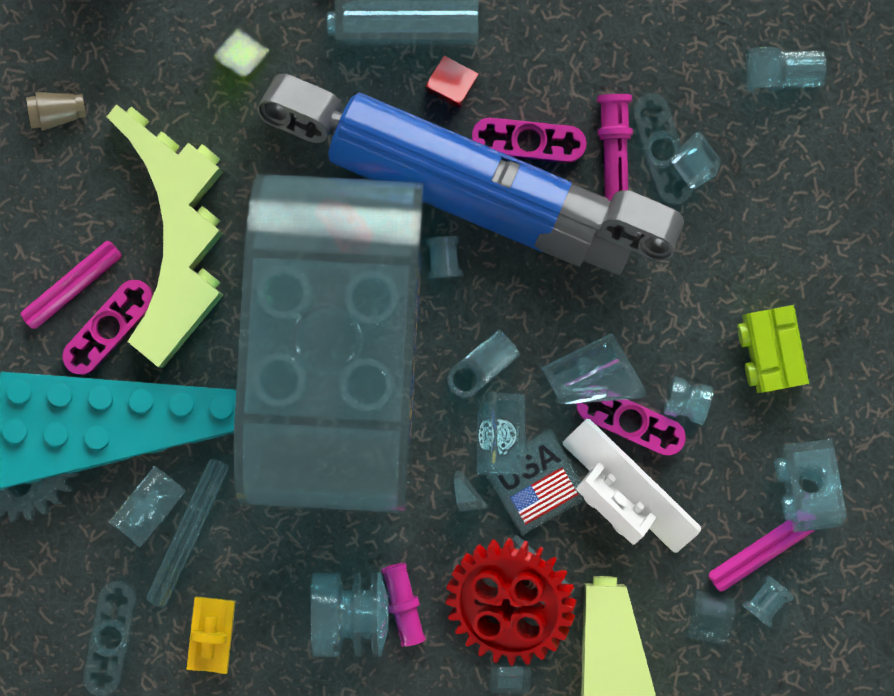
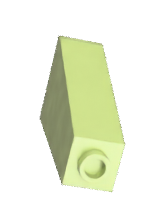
M593 576V583H584L581 696H656L627 587L624 584H617V577Z

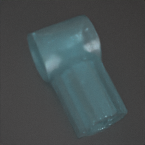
M757 47L746 50V90L749 92H755V88H768L769 92L782 90L784 87H823L825 85L827 67L824 51L781 52V49L776 47Z
M498 329L450 369L445 380L446 388L455 398L469 399L521 356L511 340ZM467 370L474 376L475 384L470 391H461L454 385L453 377L457 371Z

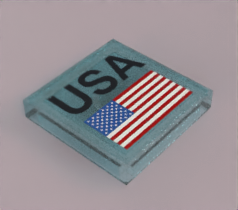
M551 428L510 450L509 455L498 457L482 466L521 536L585 500L576 490L581 480Z

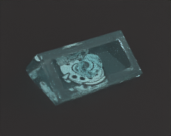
M488 391L479 396L477 408L478 474L526 473L525 395Z

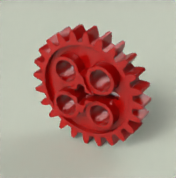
M512 538L507 539L503 548H500L498 542L492 539L487 550L479 544L474 549L473 555L466 553L460 562L461 565H456L451 574L454 578H451L446 587L452 593L447 597L445 604L455 607L451 610L448 619L460 620L455 633L462 634L467 632L469 637L465 645L468 647L477 642L480 645L479 656H483L490 650L493 652V662L495 663L499 661L501 655H507L510 666L514 665L517 656H521L524 663L529 665L533 658V652L539 659L543 660L548 649L555 652L560 644L559 639H566L570 631L567 626H571L575 619V615L571 611L574 610L577 600L568 597L571 595L574 585L562 584L567 571L559 570L555 572L553 570L557 560L556 557L550 558L547 561L541 559L544 548L540 547L532 554L528 552L529 545L526 540L522 543L520 549H515ZM483 578L492 579L498 587L488 586L483 581ZM522 580L532 581L537 586V589L527 588L522 583ZM485 615L495 617L499 624L489 622ZM524 617L533 618L539 626L528 624Z

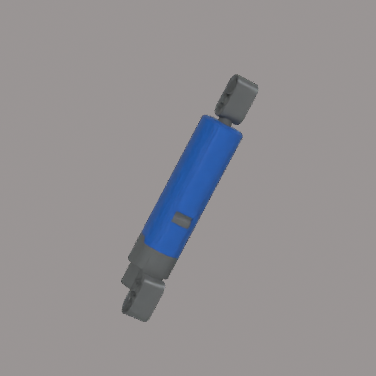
M278 74L273 78L257 107L259 116L266 123L304 140L321 143L326 140L329 134L333 135L328 151L330 163L577 267H580L584 261L620 276L631 251L656 261L668 260L674 254L684 226L683 216L678 211L628 190L619 191L609 201L608 198L572 184V182L360 92L350 98L343 113H340L342 104L331 92L294 76Z

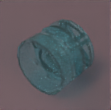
M314 572L311 586V643L313 657H340L344 639H352L356 657H362L364 639L371 638L372 657H383V647L387 634H389V595L383 582L382 572L371 573V590H364L362 572L355 573L352 590H344L340 572Z

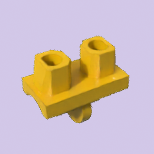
M197 596L194 598L186 670L228 673L236 601Z

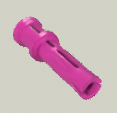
M604 94L597 96V103L601 104V128L597 130V136L599 140L603 141L604 197L608 198L609 201H611L616 192L628 190L627 140H630L633 135V129L629 127L628 103L632 102V95Z

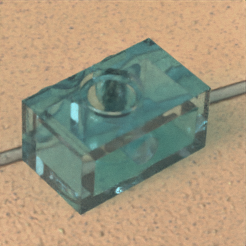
M826 439L784 444L780 458L775 459V470L778 482L785 483L787 496L782 497V509L785 520H791L793 532L841 527L847 517L833 440ZM804 479L811 480L816 483L819 491L807 493L801 489L799 481Z

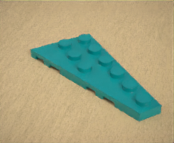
M1 371L0 491L4 490V488L24 483L30 484L65 473L70 474L127 460L130 457L164 451L167 448L191 442L193 444L237 433L240 431L243 390Z

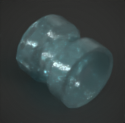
M674 376L669 391L672 392L670 400L665 402L663 414L672 417L684 415L689 418L690 422L703 425L710 408L713 387L704 384L692 386L688 384L686 379Z

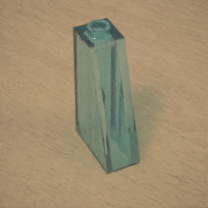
M335 0V12L327 13L328 36H335L337 46H478V0Z

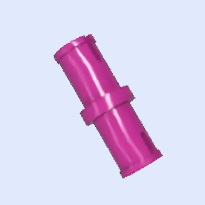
M406 562L389 565L381 569L391 601L387 604L389 613H394L401 647L416 645L426 640L417 611V606L420 603L418 596H413Z

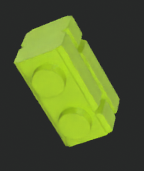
M794 305L742 315L743 323L738 324L737 329L741 346H748L751 362L745 363L749 386L756 385L757 393L809 384Z

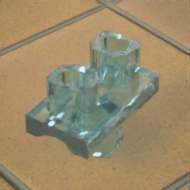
M154 466L109 523L129 537L138 547H142L187 490L159 467Z

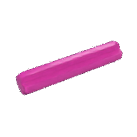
M105 241L26 307L20 314L22 319L30 328L36 329L121 259L120 251L112 242Z
M806 512L798 513L709 573L710 580L716 589L725 591L814 532L816 529L814 521Z

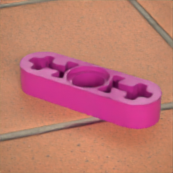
M484 118L474 126L472 131V140L485 145V140L478 138V134L485 133L487 126L495 127V134L506 136V127L515 128L511 137L513 150H505L506 141L501 140L494 141L493 147L490 148L520 159L573 163L582 157L587 144L585 135L580 129L567 125ZM525 130L535 131L540 137V146L532 152L522 150L517 142L521 132ZM545 131L554 132L552 140L563 141L566 134L573 135V142L579 143V148L573 149L571 155H565L562 147L551 146L552 154H544L543 151L547 144Z
M129 280L123 283L66 345L63 351V362L66 368L75 374L81 375L90 374L95 371L143 319L154 295L151 287L139 280ZM142 288L144 293L141 298L145 303L142 307L137 305L130 307L126 314L131 315L133 318L127 323L125 317L121 313L112 310V307L117 302L118 306L123 308L130 300L126 295L128 290L131 289L137 292ZM106 316L115 317L120 324L119 333L112 339L103 338L98 330L99 322ZM90 332L94 340L106 347L102 352L98 347H94L89 352L88 358L91 362L88 366L85 364L75 366L73 362L76 359V355L73 351L75 348L84 350L89 346L92 341L85 339V336Z
M589 387L584 389L577 398L576 408L584 420L590 419L597 426L662 455H673L684 446L686 439L685 431L678 422L601 387ZM598 393L602 396L600 402L605 406L612 408L613 400L620 402L621 405L613 414L612 425L604 422L609 416L608 414L596 411L593 416L587 413L588 406L583 404L586 397L593 398ZM627 409L636 410L642 419L640 428L632 433L624 431L619 424L620 415ZM650 416L657 419L652 427L665 431L668 426L674 428L672 435L678 438L675 445L668 444L664 449L660 447L661 439L652 434L648 435L647 442L640 438L648 429Z

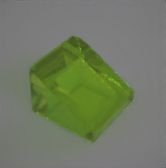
M236 29L218 49L213 59L216 63L246 83H249L270 50Z

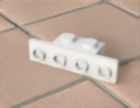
M585 419L563 441L564 447L589 470V473L577 486L576 490L591 507L597 509L612 524L616 532L624 536L633 545L650 529L665 545L677 553L699 534L701 526L590 419Z

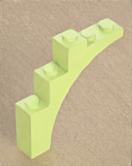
M116 104L106 117L130 140L144 161L158 194L163 219V260L157 288L145 316L127 342L156 366L164 368L223 296L216 289L221 283L204 268L198 273L194 271L195 267L223 235L216 228L220 220L203 206L198 211L193 209L221 176L223 171L216 166L220 158L203 144L196 149L187 143L182 151L176 154L175 152L180 146L162 131L157 137L145 128L149 121L133 107H130L125 112Z

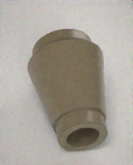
M35 92L36 96L26 97L31 129L41 127V130L44 131L78 120V118L86 117L83 94Z

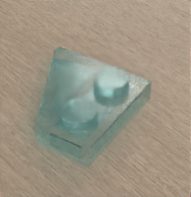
M613 333L541 367L559 404L637 399L647 396L643 384Z

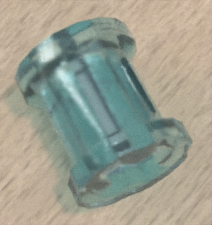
M460 236L425 239V246L430 247L432 270L428 273V279L463 277V270L459 269L457 255V245L460 243Z
M766 575L763 578L765 582L750 601L745 600L742 606L770 628L773 625L772 618L786 601L792 602L795 597L776 580Z

